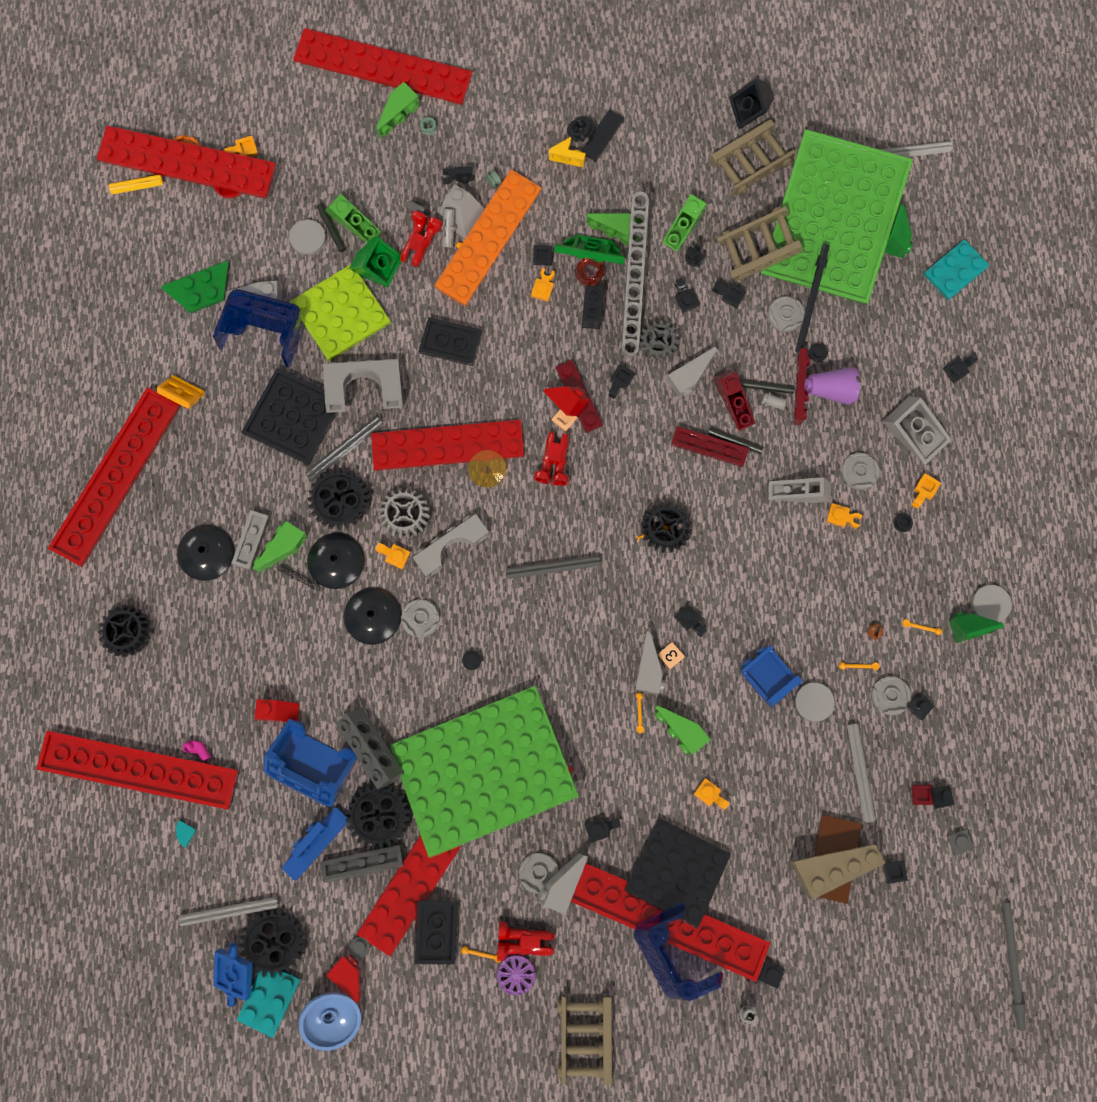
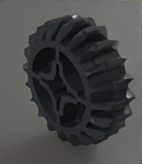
M661 502L660 508L657 505H653V511L648 509V515H643L642 519L646 522H641L640 526L645 528L641 530V534H647L643 538L644 541L651 540L648 543L649 547L653 544L656 545L654 551L662 547V553H665L666 548H668L669 553H672L673 546L679 551L680 545L685 546V540L690 539L688 534L692 533V529L689 528L692 525V521H686L689 518V514L682 515L685 509L682 508L678 511V504H675L674 508H672L671 502H668L667 507ZM662 514H671L676 518L667 519L665 515ZM657 516L660 526L652 532L651 522ZM664 524L670 525L669 531L662 529ZM681 524L682 533L676 539L673 529ZM664 535L670 541H662L657 537Z
M122 605L120 609L116 606L115 612L108 610L109 617L102 616L105 622L99 623V626L103 627L102 630L97 631L98 634L103 635L99 638V641L104 642L102 647L108 648L107 652L110 654L114 653L117 657L122 654L123 657H127L129 653L134 656V649L141 652L142 648L140 645L147 646L144 639H151V636L146 634V632L152 631L150 627H146L151 622L146 620L147 615L145 613L142 614V610L139 608L135 610V607L132 605L129 608L126 605ZM130 616L129 619L122 623L116 622L121 617ZM136 621H137V623H138V634H137V635L134 633V627H135V625H136V624H135ZM112 627L115 629L114 640L111 638ZM119 627L127 629V632L131 635L124 634ZM126 639L133 640L128 645L119 646L120 643H123Z

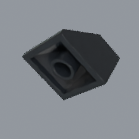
M756 78L729 97L738 129L745 127L768 112L774 100L769 83Z

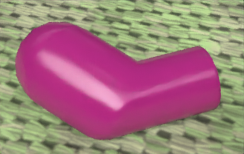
M189 740L182 746L185 753H197L203 762L211 758L209 751L201 741Z

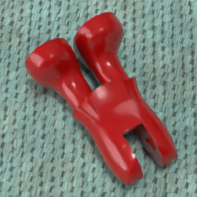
M412 211L411 220L414 223L412 232L409 233V239L401 252L400 261L407 263L413 250L415 254L412 259V266L418 267L423 260L427 247L431 244L430 241L436 233L441 231L443 222L434 217H430L428 220L423 213ZM427 224L425 234L422 236L421 233Z
M549 432L546 439L545 454L542 458L543 465L541 470H537L534 473L533 479L535 481L550 484L552 465H556L552 485L566 486L569 484V477L564 474V467L567 464L566 453L569 445L568 434L562 433L560 443H555V432Z
M499 921L498 940L517 939L519 944L498 942L497 961H504L510 954H521V956L526 954L538 956L554 954V948L540 947V939L555 940V933L545 930L513 929L508 926L507 922Z

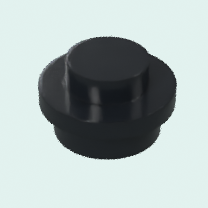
M823 344L812 345L809 350L810 358L815 362L824 361L828 355L827 348Z
M901 513L894 518L893 525L897 531L904 533L912 528L913 520L908 514Z
M468 651L464 654L462 663L466 669L476 670L480 667L482 658L478 652Z

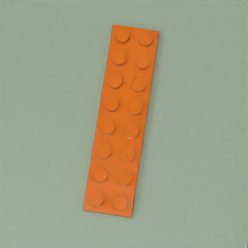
M511 169L445 268L434 288L466 306L542 188Z

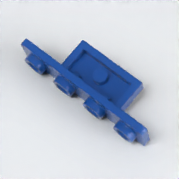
M334 808L322 822L311 824L306 830L308 834L304 839L299 838L292 846L294 848L291 852L293 855L282 866V870L294 881H297L348 824L345 820L348 817L338 808Z

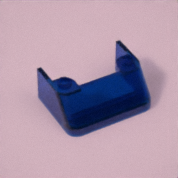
M235 289L227 297L213 338L218 348L223 350L228 334L241 335L245 332L247 325L280 333V344L283 347L281 357L285 367L289 368L299 343L301 312L296 304Z
M683 902L637 924L634 930V938L664 994L670 999L692 1001L721 988L724 974L720 971L698 982L692 979L682 980L663 944L668 941L670 936L666 925L684 916L687 905Z

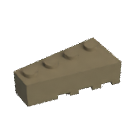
M873 844L790 861L808 899H815L885 864L877 846Z

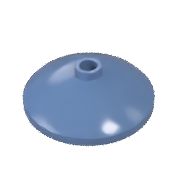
M339 992L324 993L315 997L304 1007L299 1017V1031L304 1042L310 1047L322 1051L335 1050L349 1043L357 1034L361 1024V1013L357 1003L350 996Z

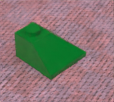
M901 204L896 213L884 253L904 258L906 253H910L913 243H910L912 232L906 209Z
M375 236L357 252L349 268L361 277L388 288L401 263V254L381 238Z
M964 612L953 615V619L948 621L956 643L990 634L1004 627V624L973 613L965 615Z

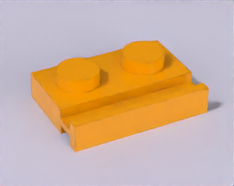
M174 375L171 376V379L165 380L157 387L158 394L187 409H190L200 398H203L205 393L204 390Z

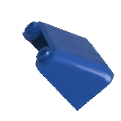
M289 719L264 755L263 770L272 779L327 807H332L358 758L349 747L342 748L338 752L307 736L305 727L301 722Z

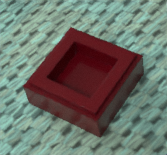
M911 785L912 805H934L930 789H933V785Z

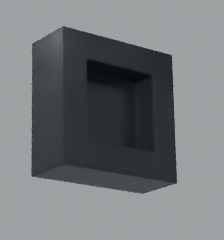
M534 245L533 265L551 266L552 246Z
M918 692L906 707L915 717L923 721L934 705L923 693Z
M950 785L930 789L935 809L955 805Z
M904 860L883 864L886 884L908 881Z
M765 961L758 980L778 989L785 969Z

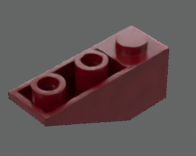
M728 370L713 377L717 390L738 431L754 425L755 421L737 372Z

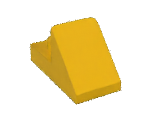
M571 137L549 149V160L584 168L586 153H582L579 150H570Z

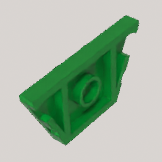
M575 234L571 238L565 239L563 245L557 243L554 247V252L573 255L579 259L589 258L596 262L606 261L623 265L625 262V256L620 255V249L615 246L613 240Z
M225 261L162 285L161 288L190 314L225 301L229 263Z

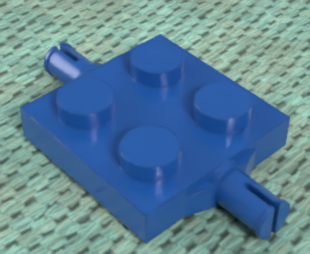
M237 943L229 944V952L222 948L214 952L213 986L222 990L227 995V1006L229 1005V1007L235 1006V997L244 1001L251 997L252 962L238 956Z

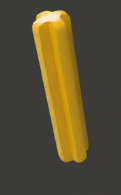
M159 174L110 183L109 191L111 194L161 186L163 185V178Z

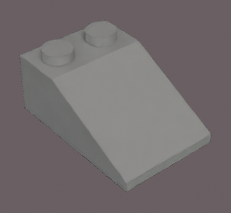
M909 396L883 420L889 431L924 465L952 440L921 397Z

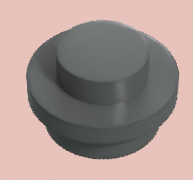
M357 937L350 944V952L356 958H363L370 951V943L365 938Z

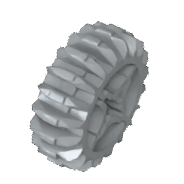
M399 488L398 494L395 491H391L392 497L389 495L385 496L387 502L381 501V505L385 508H379L378 511L382 514L378 517L379 520H384L381 526L386 527L385 531L387 533L392 531V537L399 533V539H402L404 534H406L407 539H410L411 532L416 537L417 529L420 532L424 531L421 524L424 526L428 525V522L424 519H430V515L427 514L430 508L426 506L428 504L427 500H422V494L417 496L416 490L410 494L409 488H406L405 493ZM400 500L412 501L404 505L398 503ZM418 505L420 512L418 519L415 520L412 512ZM393 506L397 512L394 520L391 522L389 512ZM400 510H407L408 516L404 517L403 515V517H401L402 515L400 513ZM402 522H408L412 524L407 527L397 526L398 524L400 525Z

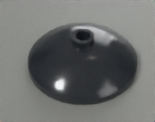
M200 525L192 528L182 537L177 548V560L181 569L189 577L200 581L213 580L223 575L231 566L234 557L232 539L223 529L214 525ZM205 547V552L200 553V549Z
M331 533L318 539L311 547L307 559L308 570L312 578L321 586L329 589H342L353 584L360 577L365 564L364 552L360 544L351 536L343 533ZM337 556V560L331 561V557Z
M366 588L354 594L346 604L344 624L348 633L360 643L367 645L381 644L389 640L397 632L401 623V608L396 598L388 591L381 588ZM369 611H374L373 617H368Z

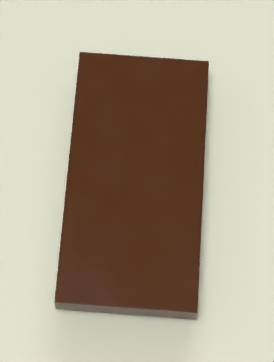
M821 815L814 856L858 847L862 823ZM852 880L819 896V898L848 904Z

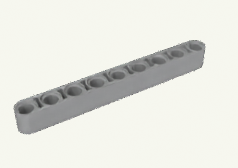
M637 192L633 195L630 207L621 353L626 358L636 356L640 341L649 198L644 192ZM642 200L644 205L639 206L635 201ZM641 218L643 223L637 224L634 219ZM639 236L641 237L642 241L635 242L633 240V237ZM638 254L641 259L638 261L633 260L631 255ZM637 272L640 277L633 279L630 273ZM629 291H637L638 296L631 297ZM633 308L637 311V315L631 316L627 310ZM634 327L636 333L629 334L626 328ZM632 345L635 351L629 353L626 351L625 346Z

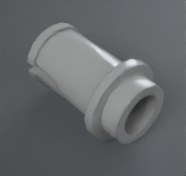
M769 392L768 394L764 393L761 404H765V407L768 405L784 410L787 399L771 395V392Z

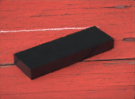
M609 109L595 129V134L591 135L581 152L586 153V157L597 162L624 122V117Z

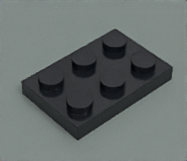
M428 317L419 347V354L473 366L482 330Z
M416 900L413 964L455 965L457 901Z

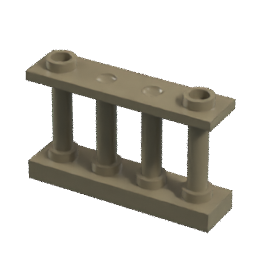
M771 119L711 155L709 162L713 168L716 166L722 167L735 184L732 190L733 196L738 193L740 195L744 194L751 185L783 166L786 168L793 163L796 152L794 150L787 154L772 136L775 124ZM761 139L767 140L779 156V159L771 163L758 146V141ZM746 148L752 149L764 165V168L756 172L743 155V150ZM731 157L737 158L750 176L741 181L729 165L728 159Z
M786 206L777 207L772 210V213L736 230L726 231L721 234V237L717 238L722 246L726 244L735 265L734 270L730 271V274L735 281L742 280L804 252L801 242L792 238L785 217L790 215ZM777 220L786 241L785 246L780 249L776 248L767 226ZM758 229H761L769 249L768 254L763 257L758 255L750 234ZM742 236L752 258L751 262L745 265L741 263L733 242Z
M562 995V1000H558V1013H562V1065L557 1067V1078H561L562 1085H566V1076H598L599 1079H603V1085H612L611 995H603V1001H599V1003H566V995ZM566 1011H599V1014H603V1022H599V1024H566ZM566 1033H599V1035H603V1044H599V1046H566ZM566 1054L599 1055V1057H603V1065H599V1068L566 1067Z

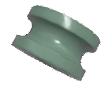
M426 117L420 122L423 134L432 135L435 133L437 126L433 118ZM431 123L432 128L428 127L426 129L425 124L429 125Z
M494 170L491 171L490 175H485L487 182L493 189L496 188V185L502 184Z

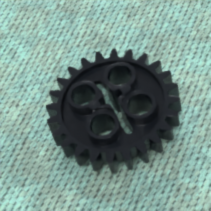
M339 468L336 473L330 469V475L328 476L323 472L324 478L317 477L316 479L319 483H312L311 485L314 487V490L308 491L313 496L307 498L312 503L308 506L313 510L311 514L317 516L316 520L318 522L322 521L324 527L329 523L331 529L335 525L338 530L341 529L342 525L348 529V523L350 522L355 526L354 520L358 519L361 521L362 519L359 515L367 514L363 508H369V504L365 502L370 500V497L366 495L369 493V490L367 488L363 489L366 483L361 482L362 478L360 476L355 478V472L349 475L347 469L343 473H341ZM341 483H347L345 489H338V486ZM326 492H329L330 497L326 500H323L322 495ZM340 496L342 501L338 502L336 497ZM350 499H357L354 505H347ZM334 508L340 509L337 515H331V511Z
M373 785L372 790L366 786L365 793L358 790L359 798L352 796L355 803H348L352 810L346 811V814L351 817L345 820L347 823H352L347 829L349 831L355 830L351 836L353 838L359 836L357 843H361L364 840V847L371 843L373 850L377 844H379L382 850L384 843H387L389 847H391L390 841L392 840L398 843L397 836L404 837L402 829H409L405 823L411 822L410 818L406 817V815L411 814V811L405 810L409 803H402L405 796L398 797L399 790L397 789L395 792H392L391 785L387 790L385 787L377 789L375 785ZM386 800H390L393 803L392 807L388 810L382 808V804ZM370 803L373 805L370 812L362 811L364 804ZM376 812H380L381 815L396 813L395 816H381L379 821L374 818ZM361 817H373V818H368V819H365V820H361ZM388 820L395 822V826L390 830L384 828V824ZM368 823L375 825L374 830L370 833L364 831V827Z
M273 909L270 915L263 911L262 918L255 915L256 922L254 923L249 920L248 922L251 927L243 928L247 934L240 936L244 943L239 944V947L245 950L239 954L247 956L245 959L252 962V969L256 967L255 975L262 971L263 978H266L267 974L270 973L273 979L275 973L278 972L280 977H283V970L290 973L289 966L297 967L295 960H302L299 952L306 951L301 947V945L306 944V940L301 939L305 932H299L302 925H295L297 921L295 917L289 920L290 913L283 917L282 910L277 915H275ZM267 925L274 926V931L270 935L264 934V929ZM285 934L292 935V940L288 944L282 943V937ZM257 935H261L272 942L275 940L279 946L288 949L289 952L285 953L275 946L270 948V945L258 939ZM257 944H263V951L259 954L254 953V947ZM275 953H281L282 956L278 963H272L271 961Z

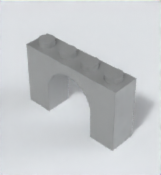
M388 358L377 361L329 362L328 364H323L327 413L346 412L345 388L352 380L361 377L370 378L379 384L382 390L383 409L402 408L398 359Z

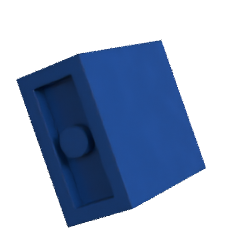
M772 645L768 648L762 647L756 652L758 657L753 661L749 658L741 665L743 669L740 671L770 708L802 682L801 678L798 675L795 676L773 651Z

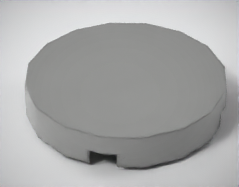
M302 220L296 223L290 230V244L301 255H314L321 251L325 245V231L321 224L316 221Z
M790 296L779 297L769 307V322L779 331H795L802 325L805 314L804 306L799 300L793 299Z
M866 453L851 454L844 461L841 468L844 482L856 490L870 488L879 478L880 469L877 461Z
M987 585L977 590L973 595L971 603L973 612L976 615L998 622L1007 618L1012 607L1011 598L1003 588L995 585Z
M414 600L408 603L402 611V626L411 636L417 638L427 637L438 627L440 621L439 612L430 601Z
M887 676L874 684L872 701L880 712L886 715H897L906 710V706L911 701V691L909 686L900 678Z
M820 683L804 685L796 693L794 700L795 708L799 715L811 722H819L828 718L833 712L835 705L834 696L830 689Z
M534 853L527 856L522 862L519 869V878L522 885L528 891L539 894L541 888H544L545 884L559 869L556 862L549 855Z

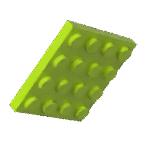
M350 265L290 301L291 306L328 362L391 323L360 275L349 268Z

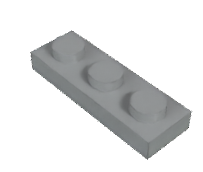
M250 510L231 563L232 565L251 571L270 519L268 515Z

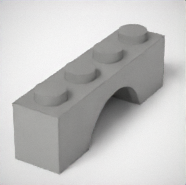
M476 514L465 517L462 520V524L449 528L446 531V535L441 538H435L426 549L423 547L415 552L413 559L427 579L443 569L442 556L446 548L451 544L466 542L476 546L490 536L489 531Z

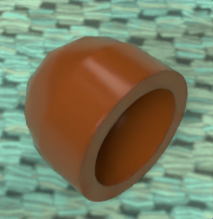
M872 624L868 627L867 634L871 639L877 640L883 636L884 631L879 624ZM876 627H878L877 636H874Z

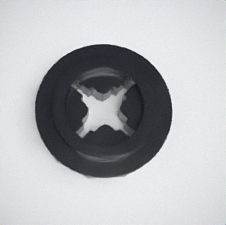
M589 117L574 119L567 128L568 136L576 143L579 140L584 142V139H590V135L595 134L594 129L596 127L594 121Z

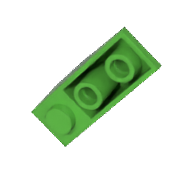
M403 82L389 95L376 128L380 138L383 135H388L397 123L401 124L410 112L414 113L420 105L418 95L406 83Z
M342 194L336 196L325 209L335 221L366 243L382 233Z
M690 194L662 243L678 252L709 204Z
M587 214L586 223L590 228L594 230L600 229L604 231L606 236L610 238L616 237L620 239L621 243L628 246L630 214ZM639 218L634 219L637 224L643 223V220ZM634 236L633 240L637 242L639 236Z
M285 521L284 524L277 528L274 539L269 540L266 544V550L262 556L259 555L256 558L253 569L260 573L297 553L308 536L297 527Z
M658 705L654 708L656 711L654 713L655 717L660 723L665 722L668 726L667 732L673 739L676 737L679 740L680 744L678 746L685 755L687 753L690 756L710 741V738L699 724Z

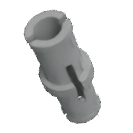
M443 209V226H441V230H443L442 247H454L453 238L454 230H456V226H454L455 209Z
M742 1006L739 1009V1016L743 1022L748 1024L756 1022L757 1015L753 1007Z

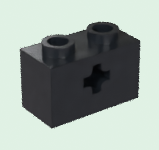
M585 286L582 328L600 330L604 287Z

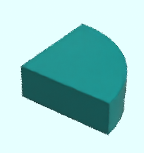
M181 820L178 821L176 826V836L179 843L187 848L197 829Z

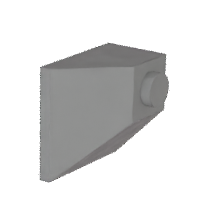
M454 184L444 199L437 219L443 222V209H455L454 226H456V230H454V233L466 238L484 211V208L469 192Z

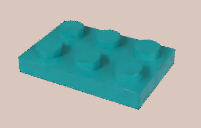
M964 239L924 272L923 275L949 301L990 265Z
M284 970L283 977H280L278 972H276L273 979L270 973L267 974L266 978H263L261 971L251 989V997L245 1001L237 1021L274 1038L302 979Z

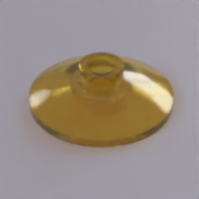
M483 450L471 458L468 471L470 478L475 484L484 488H491L498 485L504 479L506 464L502 456L497 452ZM485 466L491 468L489 473L484 472L483 468Z

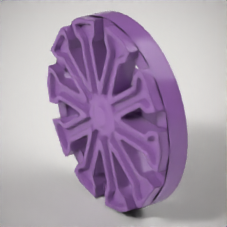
M510 956L498 968V983L510 995L524 994L534 984V966L523 956ZM515 959L520 960L518 967L516 966ZM508 961H511L512 968L507 965ZM523 962H526L528 965L522 969ZM505 968L509 973L502 972L501 969ZM529 969L532 971L531 974H524ZM501 977H508L505 981H501ZM524 978H530L531 982L528 983ZM511 982L509 989H507L505 985ZM520 982L526 986V989H521ZM515 984L517 985V992L513 991Z

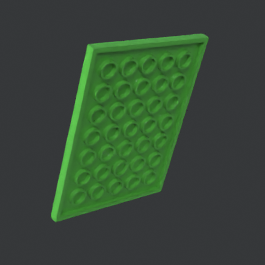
M805 129L781 206H786L789 210L790 215L786 216L785 220L793 240L801 242L804 252L762 270L761 274L811 288L817 268L815 266L816 261L820 257L822 245L828 244L830 245L827 255L828 263L827 267L824 268L818 291L868 304L913 159ZM777 220L772 239L776 248L780 249L785 246L786 241Z
M536 686L389 745L394 758L404 772L400 777L429 858L579 797Z

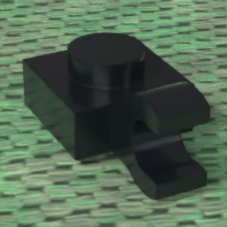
M455 167V170L442 169L443 175H449L448 178H442L443 184H450L453 180L463 184L474 181L473 167Z
M697 243L694 248L690 246L687 249L685 259L690 266L700 268L704 263L705 256L701 254L702 247Z
M682 278L676 280L674 285L679 294L675 296V299L682 313L699 307L700 303L693 289L687 290Z
M716 281L712 289L713 292L723 295L721 301L736 309L747 292L733 283H730L729 287L719 281Z
M972 354L963 362L960 358H957L943 367V370L954 384L968 375L970 371L967 368L975 364L979 359L975 354Z
M619 364L610 378V382L614 384L610 388L608 396L615 399L621 388L627 390L636 373Z
M689 604L674 616L686 631L692 628L700 638L707 631L698 623L701 616Z
M604 818L585 823L590 843L610 837L609 830L621 827L619 819L605 823Z

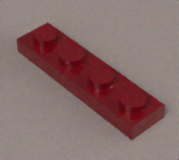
M800 348L798 352L793 425H801L803 420L807 418V409H804V403L808 401V392L805 391L804 383L805 379L809 377V373H806V370L810 366V355H807L808 349Z
M573 360L556 366L555 369L564 387L578 386L585 391V395L589 398V401L577 415L585 433L603 427Z
M678 426L671 442V446L742 468L749 450L747 447Z

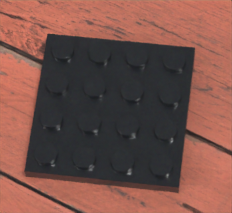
M276 368L241 433L309 466L338 412L327 413L325 390Z
M658 818L624 891L698 929L731 854Z

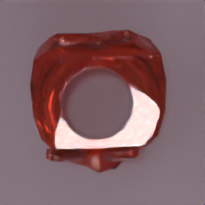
M589 258L582 259L574 269L576 279L584 287L594 286L604 276L603 264ZM587 265L596 267L598 269L597 275L587 277L583 273L584 267Z

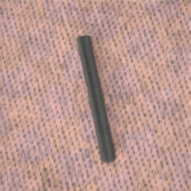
M376 416L305 473L308 479L311 481L315 480L369 437L371 433H374L383 426L382 420Z
M599 555L511 567L506 569L507 578L512 579L597 567L601 565Z

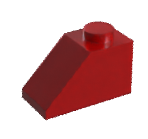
M578 386L545 388L543 391L566 416H577L589 401L585 391Z
M256 699L254 719L286 723L289 719L298 721L300 704Z
M344 955L326 976L346 995L350 996L355 1003H358L361 1000V971L357 966L359 962L352 955L349 957Z

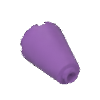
M849 367L809 375L808 379H805L804 388L808 394L846 405H853L852 402L857 401L860 392V382H857L856 376H859L857 368Z

